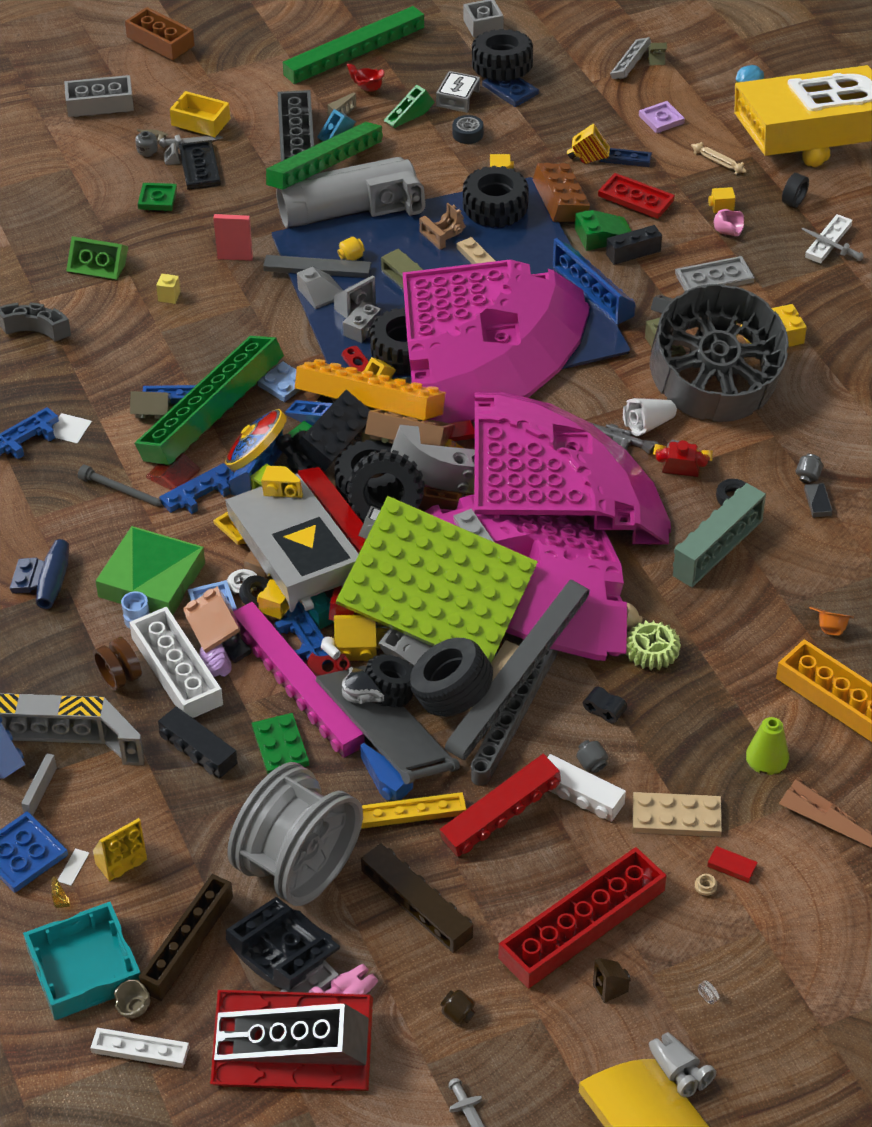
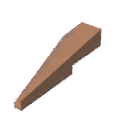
M799 777L795 779L779 802L780 805L872 848L871 831L857 825L855 819L831 801L819 795L818 791L802 783L803 780Z

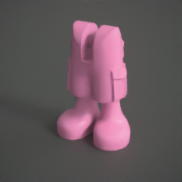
M361 964L332 980L330 989L323 991L319 987H313L309 990V993L366 995L377 984L378 979L373 974H370L361 980L368 972V968Z

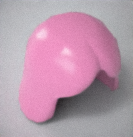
M720 210L715 215L714 227L720 234L739 236L744 228V215L740 211Z

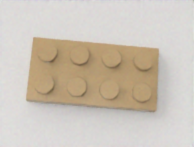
M633 792V833L721 837V796Z

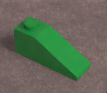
M416 85L383 121L395 128L424 115L435 102L425 89Z

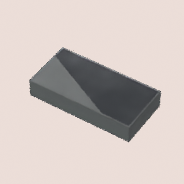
M824 483L805 485L804 491L812 517L832 516V508Z

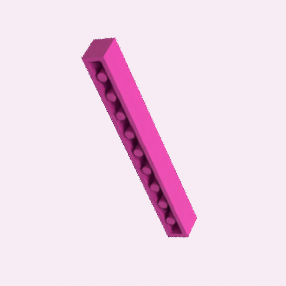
M251 602L233 611L243 641L250 645L257 658L260 657L265 668L274 674L277 683L285 687L288 696L296 700L299 709L306 712L310 722L313 725L316 724L323 738H327L330 741L333 750L339 752L345 758L361 749L360 745L365 743V735L315 681L316 676L257 606Z

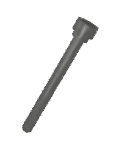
M84 464L79 469L78 478L81 480H94L155 506L162 504L159 498L97 474L88 465Z

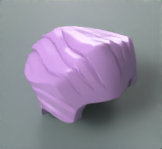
M219 644L207 653L204 652L202 647L200 648L199 656L213 677L218 675L225 677L231 672V661L222 644Z

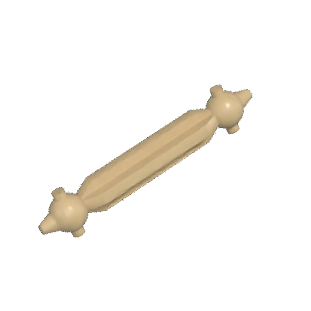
M703 142L691 144L695 155L701 153L702 156L730 170H735V175L747 172L743 162L737 164L735 160L708 147H703Z

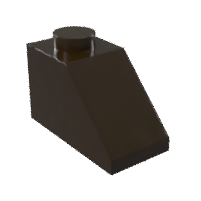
M602 958L595 959L593 987L604 1003L629 992L631 978L626 969H622L617 961Z

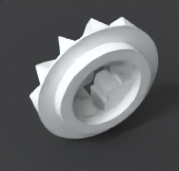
M247 569L234 571L227 579L230 590L233 591L234 595L239 593L240 580L243 582L246 578L257 574ZM257 587L251 588V592L257 591Z

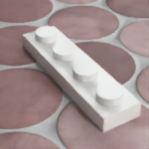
M836 214L820 235L838 243L852 226V220ZM817 238L806 251L805 258L821 264L834 246Z
M97 1028L91 1045V1053L179 1068L184 1067L189 1051V1043L103 1028Z

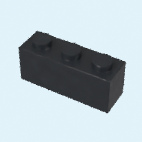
M655 225L607 238L606 255L613 265L661 252L662 234Z

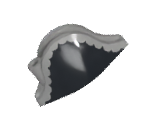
M349 668V674L342 681V695L346 700L360 704L384 701V695L367 673L361 669Z

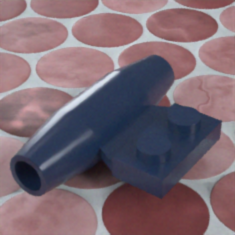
M63 539L55 540L44 561L38 558L18 559L10 585L12 594L30 593L32 590L37 589V606L42 609L51 608L62 588L68 567L69 543Z

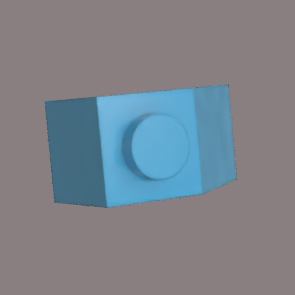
M334 109L317 138L321 141H326L353 128L356 122L346 114Z

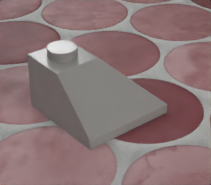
M310 267L297 273L298 290L315 309L334 302V295L343 291L329 274L317 268Z
M372 275L334 295V309L347 318L362 301L373 306L376 305L375 277Z

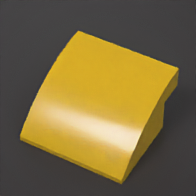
M640 1059L618 1064L579 1082L580 1095L604 1127H709L686 1097L680 1096L675 1082L668 1079L655 1059Z

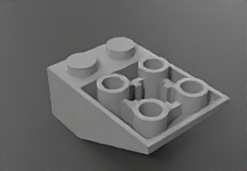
M392 628L387 631L379 642L385 655L390 654L401 657V659L407 660L413 666L427 650L433 647Z

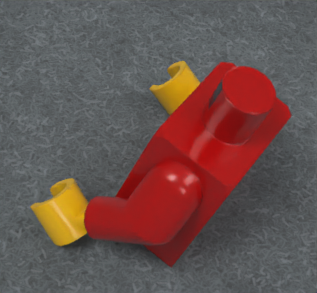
M681 440L679 442H670L667 448L666 446L655 444L653 454H655L658 462L663 463L662 473L698 477L699 468L705 467L709 461H712L713 450H701L700 452L696 444H689L687 441Z

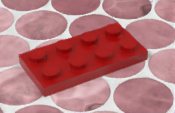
M614 173L598 190V197L657 219L675 199V195L617 173Z

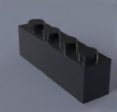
M177 706L158 720L160 736L165 741L168 740L174 744L178 751L186 753L194 763L202 765L209 774H214L220 779L238 764L237 752L234 748Z

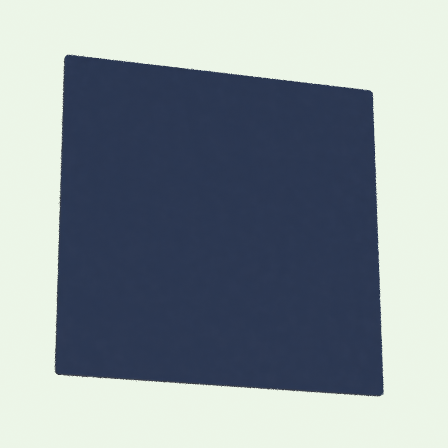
M532 177L525 178L529 186L526 214L518 222L514 221L509 226L508 224L504 227L482 226L479 222L475 223L472 221V218L470 219L464 212L462 191L425 199V209L421 213L409 216L406 210L372 217L368 211L272 232V239L279 255L341 260L337 252L340 249V242L350 237L360 239L365 251L363 256L355 261L371 262L369 277L372 275L375 277L376 305L374 306L381 309V316L386 311L390 312L392 309H402V307H405L404 290L388 277L381 268V257L396 249L407 254L423 270L469 265L472 263L457 249V243L472 237L495 261L511 259L530 265L531 274L547 273L548 269L560 274L553 267L554 239L558 238L571 245L559 222L552 221ZM447 203L451 206L454 204L456 210H461L466 227L460 234L447 239L446 247L440 250L420 233L419 218L426 216L432 222H439L442 215L447 211ZM288 273L326 363H338L343 368L349 367L341 355L346 348L351 346H358L367 360L370 361L372 357L370 337L366 338L363 343L344 336L343 321L346 318L334 309V302L315 309L298 290L297 273ZM331 276L342 290L366 279ZM585 295V302L589 306V316L582 340L562 369L630 353V348L616 323ZM407 339L398 340L399 342H408ZM355 359V361L353 362L355 365L358 366L363 364V362L359 359ZM395 372L391 378L410 377L412 383L411 374L408 373L398 374V372Z

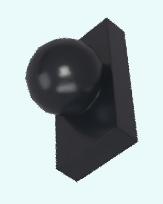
M239 633L221 643L228 657L234 663L251 654V648L240 639Z

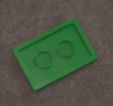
M293 713L252 722V729L267 775L277 767L289 762H296L303 767L309 766V759Z

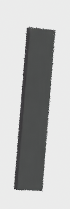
M266 255L263 270L298 273L314 267L330 276L368 278L371 262Z

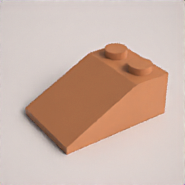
M218 586L207 590L203 596L190 601L183 608L186 618L205 653L240 632L231 604Z

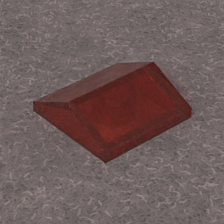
M181 453L170 465L157 464L146 475V478L169 490H173L190 481L200 471V467L185 454Z

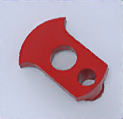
M358 346L348 347L342 352L341 356L349 367H355L360 372L365 370L369 361ZM355 359H359L363 362V364L358 366L355 365L353 362L355 361Z
M312 652L308 658L307 666L317 677L347 670L350 666V661L344 653L337 659H333L329 655L317 656ZM325 660L333 662L334 667L330 672H326L322 668V663ZM341 660H344L346 662V666L344 668L340 667L339 665Z

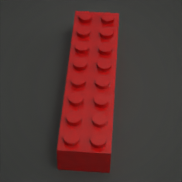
M635 847L499 943L498 959L529 989L665 891L667 875Z

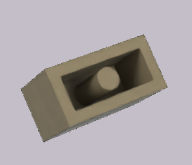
M131 391L130 414H135V418H147V415H154V419H161L171 409V393Z

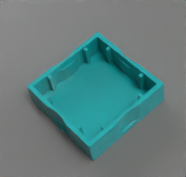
M111 901L82 911L71 918L52 922L23 933L29 956L54 1020L114 999L115 990L121 983L127 980H138L140 982L139 976L141 972L130 947L123 938L121 925Z

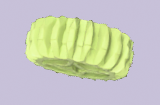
M645 620L644 624L637 623L636 627L632 626L630 631L627 632L626 655H628L629 661H634L635 666L641 665L642 669L649 667L650 670L656 667L660 670L661 666L667 668L669 664H673L679 656L681 646L679 635H676L675 629H671L670 625L663 626V622L658 624L653 620L652 623H648Z

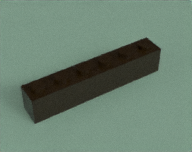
M380 843L361 857L362 872L452 953L456 952L473 938L472 921L467 916L459 913L453 903L447 902L442 898L437 889H432L421 875L415 874L405 861L402 862L398 859L392 849L386 848Z
M211 874L140 974L139 980L147 988L151 997L160 1001L163 1000L233 899L232 883Z

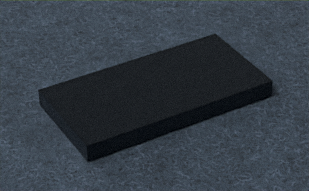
M212 140L179 144L187 190L221 186Z

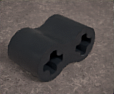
M599 686L594 687L583 700V707L589 713L597 714L608 723L613 724L617 722L628 707L623 698L611 695Z

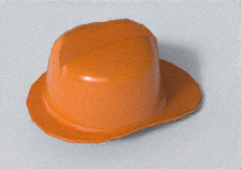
M809 607L819 612V625L822 631L828 635H842L843 631L847 628L849 619L854 618L853 616Z

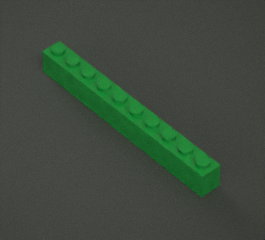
M411 6L283 61V75L293 84L306 80L423 29L424 14L414 6Z
M364 122L266 168V185L284 190L382 142V126Z

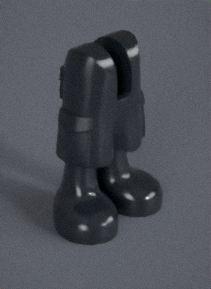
M305 430L296 433L293 437L290 434H284L276 440L278 449L286 454L288 457L287 463L295 474H298V470L317 467L312 460L296 448L300 439L307 432Z

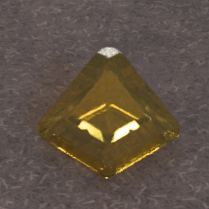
M56 876L52 877L51 886L54 907H70V901Z

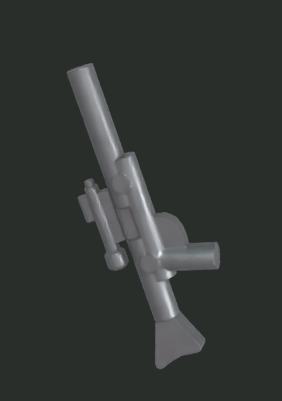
M591 423L626 450L628 445L632 444L641 447L650 454L654 450L655 444H658L657 441H647L630 436V430L618 428L614 424H606L603 427Z

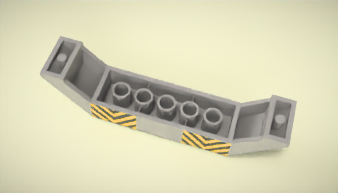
M0 693L1 724L4 729L11 733L13 740L106 744L122 759L123 765H144L145 760L140 734L105 697Z

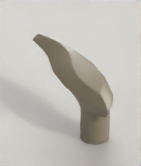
M137 129L138 132L149 131L154 133L158 138V144L161 138L168 136L167 133L159 130Z

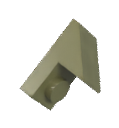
M650 43L647 49L650 65H665L667 43Z

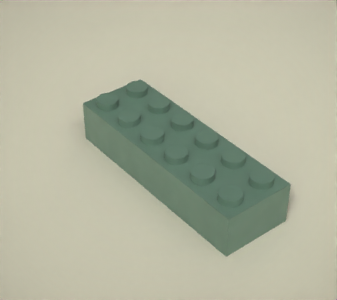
M748 483L741 489L738 488L730 499H726L718 510H714L706 521H702L694 532H690L687 538L675 547L673 577L690 587H693L762 522L766 494Z

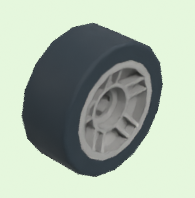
M473 115L457 117L452 123L453 138L463 144L479 142L484 135L483 121Z

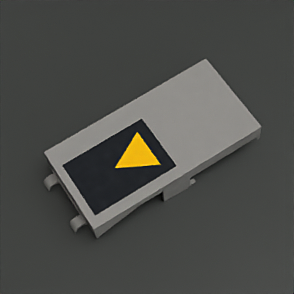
M298 474L295 475L301 480L302 498L264 496L262 487L225 500L229 518L267 576L271 575L289 604L291 612L294 611L299 601L303 604L305 611L313 609L314 605L310 597L339 586L343 587L359 555Z

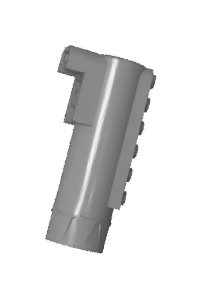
M402 157L318 173L284 190L276 189L280 216L286 228L307 225L364 211H369L372 217L406 210L409 216L419 214L425 209L424 187L417 178L411 161L408 159L404 160Z

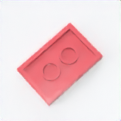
M214 214L217 259L252 261L250 216Z

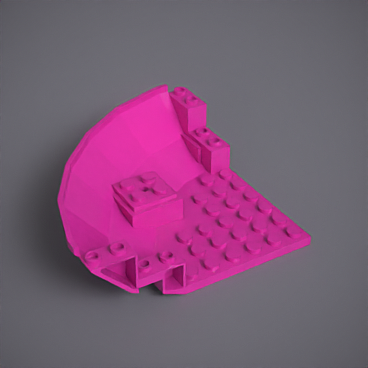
M510 259L402 273L412 383H421L422 387L426 388L429 386L438 387L439 391L446 392L443 414L430 418L432 420L445 423L470 420L471 423L474 422L475 392H504L525 398L530 397L560 372L581 343L589 316V306L585 302L584 291L554 270L548 269L547 273L531 274L529 264Z
M475 392V514L593 515L594 530H632V544L669 545L671 522L653 481L626 449L593 424L553 404L504 392Z
M474 494L459 498L457 510L440 509L438 504L424 512L456 525L453 518L454 515L472 509L474 512ZM475 514L495 543L538 561L507 628V633L525 639L569 580H574L590 589L589 595L550 649L601 661L606 660L607 652L612 656L626 654L627 603L623 602L620 597L624 584L622 566L605 530H594L593 515Z

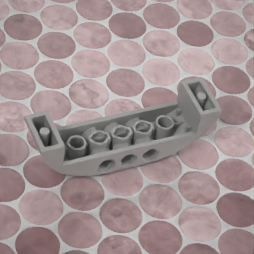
M399 425L391 453L393 450L399 451L398 455L403 456L406 454L409 456L408 460L410 462L415 461L417 470H421L423 474L422 480L424 484L446 491L474 493L475 449L421 444L418 426Z

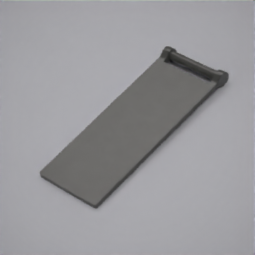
M360 666L355 668L361 669L365 672L366 666ZM349 669L316 677L315 681L400 773L405 784H410L417 779L438 773L459 770V761L456 758L450 757L404 706L385 707L375 702L360 704L346 700L342 695V681L349 674ZM440 761H445V763L427 767L413 772L411 771V769L437 763Z

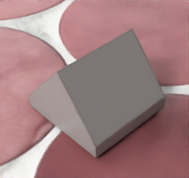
M174 142L164 153L166 165L180 164L179 152Z

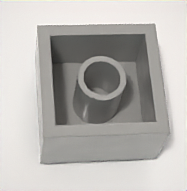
M495 0L463 4V20L473 38L480 34L482 35L486 31L503 29L504 16Z

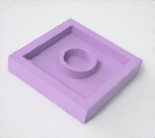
M668 101L639 110V117L655 133L682 125L685 121V118Z

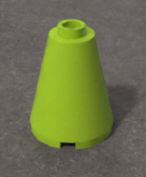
M769 717L764 719L747 748L746 760L749 766L756 772L760 773V771L767 772L768 775L780 773L786 768L789 761V751L783 723L777 718Z

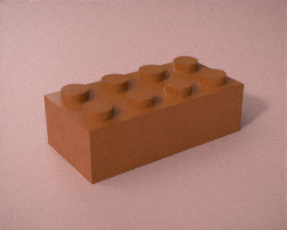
M148 7L125 21L127 38L171 60L176 59L195 46L193 29Z
M537 164L533 182L553 222H575L576 213L589 211L590 204L569 164Z

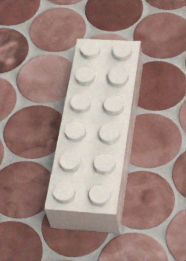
M167 607L129 622L133 641L175 706L194 718L223 705L220 686Z

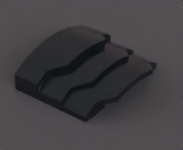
M278 897L273 898L226 929V940L239 958L261 978L285 990H290L305 980L309 972L323 963V960L340 949V945L332 940V935L320 929L303 915L301 911L292 909Z

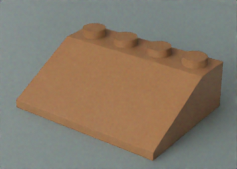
M377 409L369 411L365 434L370 435L371 439L381 440V438L389 439V443H393L399 425L418 426L421 444L445 446L455 425L432 419L421 420Z

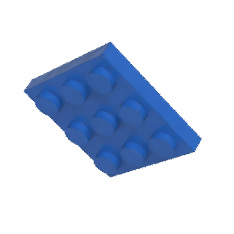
M28 811L0 830V879L14 893L68 856L67 849Z

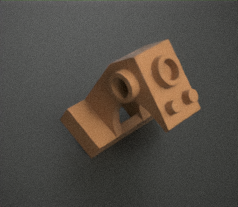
M447 203V211L442 215L439 222H432L426 216L419 218L420 233L438 249L445 248L446 240L460 234L466 227L461 210H456L454 204L451 206Z

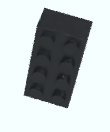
M345 390L303 435L296 448L325 472L339 457L338 455L366 427L368 414L371 410L348 390Z

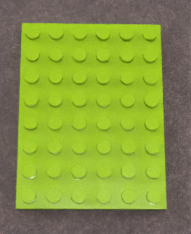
M387 496L339 593L336 604L431 646L456 637L473 640L492 663L538 561Z

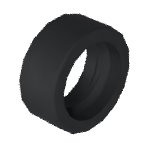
M793 173L784 187L782 202L794 208L798 207L808 191L809 178L799 173Z

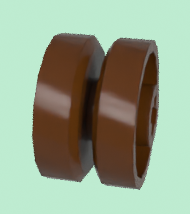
M117 637L109 642V647L102 645L93 650L96 667L105 683L112 690L125 686L126 680L132 682L141 677L142 670L139 660L124 638Z

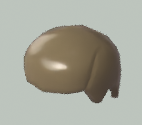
M127 980L121 983L114 992L116 998L115 1007L125 1018H137L143 1015L150 1005V994L147 988L138 980Z

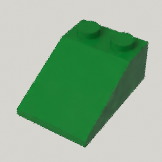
M595 210L576 213L575 230L586 251L607 247V238L631 232L624 217Z

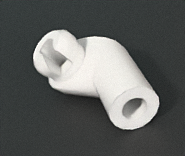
M332 637L322 639L321 648L333 659H337L341 655V651L335 647V640Z

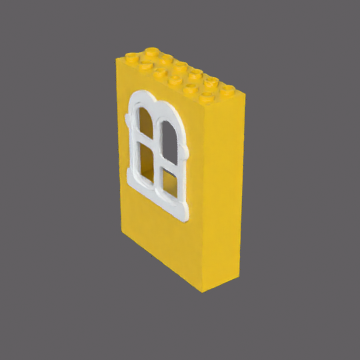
M865 65L735 83L734 114L764 156L872 141V69Z

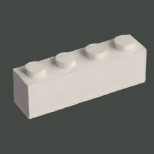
M550 754L547 758L560 770L561 782L555 789L549 791L564 800L577 804L582 809L595 813L600 818H605L612 822L625 804L626 791Z

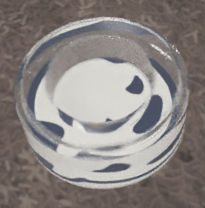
M704 980L698 985L699 993L709 1004H714L720 999L717 990L709 981Z

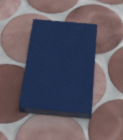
M520 77L515 80L510 79V81L488 80V78L482 81V86L514 107L539 94V89Z

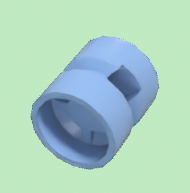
M134 591L127 593L122 598L124 622L128 628H130L129 622L150 614L145 594Z

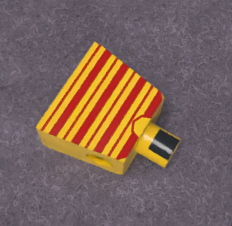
M592 124L573 137L572 148L567 150V154L570 159L579 157L582 163L586 164L609 157L610 146L596 125Z

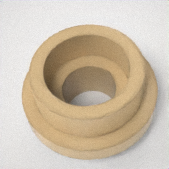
M702 874L695 881V889L701 895H712L717 890V881L710 874Z

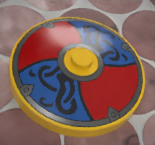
M275 409L263 415L251 425H247L231 447L225 460L226 465L231 470H238L258 457L281 432L286 423L287 416L280 409Z

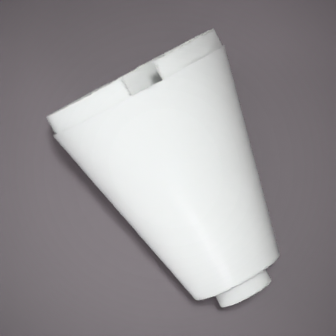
M632 398L627 400V405L623 407V420L625 426L630 427L632 430L631 434L639 436L674 418L677 408L671 400Z

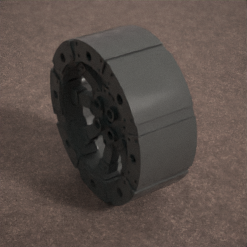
M707 284L688 289L682 295L675 297L667 305L660 317L651 348L650 370L652 378L660 393H664L667 400H671L676 405V408L685 414L701 420L705 418L712 419V422H729L752 415L756 409H761L774 393L788 355L787 332L776 311L774 312L766 301L748 290L736 286H725V284ZM713 325L723 326L728 329L727 331L716 330ZM698 327L701 329L703 337L686 333V330ZM742 335L751 344L739 343L737 336ZM672 345H682L690 348L692 352L680 357H671L670 350ZM744 357L759 359L760 367L762 368L761 372L744 362ZM690 367L700 368L698 376L691 384L679 376L681 370ZM733 374H739L748 381V384L751 386L748 391L738 393L737 388L734 386ZM713 376H716L717 380L720 381L722 393L704 390L707 382Z

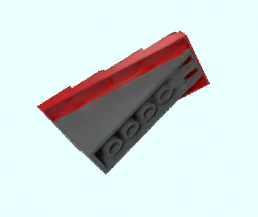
M218 990L210 1084L223 1087L369 1091L373 996L365 994Z

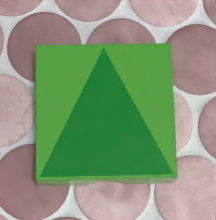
M131 526L96 579L98 597L121 604L122 598L127 593L137 591L147 596L150 613L167 607L173 615L182 602L186 590L195 581L205 564L204 547Z

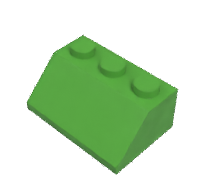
M72 236L66 271L117 280L126 264L128 246Z

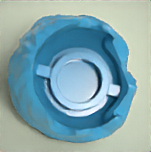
M748 65L742 67L737 72L735 79L737 82L764 79V72L756 65Z

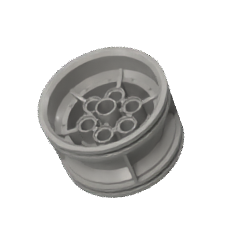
M296 762L283 764L270 772L256 786L242 806L229 837L227 850L229 862L234 868L247 876L266 877L273 875L275 877V891L279 897L294 906L305 905L324 891L337 877L350 857L362 826V805L359 800L344 791H335L326 796L322 795L321 786L310 770Z

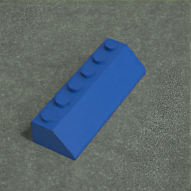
M558 238L554 239L553 267L561 275L584 291V295L617 325L635 316L636 305L633 299L629 298L622 289H619L599 269L593 266L589 260L585 259L579 251Z

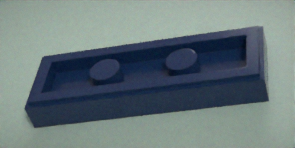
M610 148L609 157L601 159L600 162L650 167L652 152Z

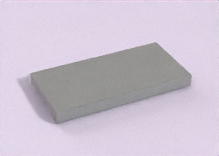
M742 256L675 269V275L684 291L707 284H725V286L731 287L754 283L755 279Z

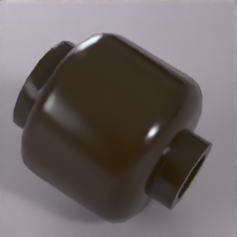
M451 990L440 1004L442 1006L441 1013L455 1025H459L463 1021L468 1023L476 1013L473 1010L475 1001L462 990H456L455 992Z

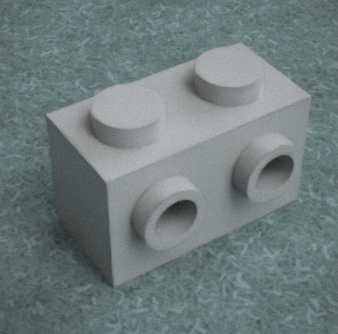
M362 301L343 321V335L363 343L366 338L370 337L371 326L381 316V309Z

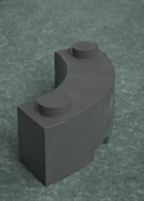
M31 302L29 305L12 303L0 306V327L6 334L17 331H35L49 336L55 342L71 336L69 319L55 308L52 310L45 308L44 304Z

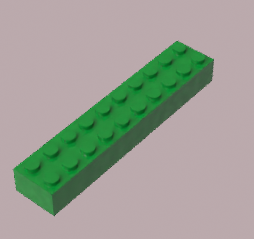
M249 336L134 443L143 462L166 465L174 463L181 453L185 452L193 442L197 441L201 434L208 430L216 420L220 419L229 408L233 407L239 398L243 397L251 387L256 385V382L261 377L265 376L284 357L277 338Z

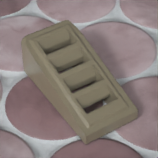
M353 92L328 104V118L334 109L346 115L355 109L356 93Z

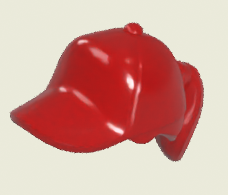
M347 64L351 79L361 89L368 92L380 89L382 78L385 74L383 69L362 68L357 70L354 65Z

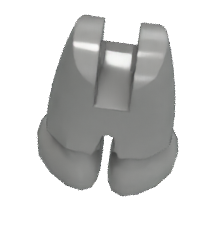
M669 1032L662 1035V1042L657 1038L649 1042L651 1053L668 1079L678 1083L677 1092L680 1096H692L697 1088L699 1091L703 1090L715 1078L717 1071L713 1066L705 1065L699 1069L697 1067L700 1063L699 1058Z

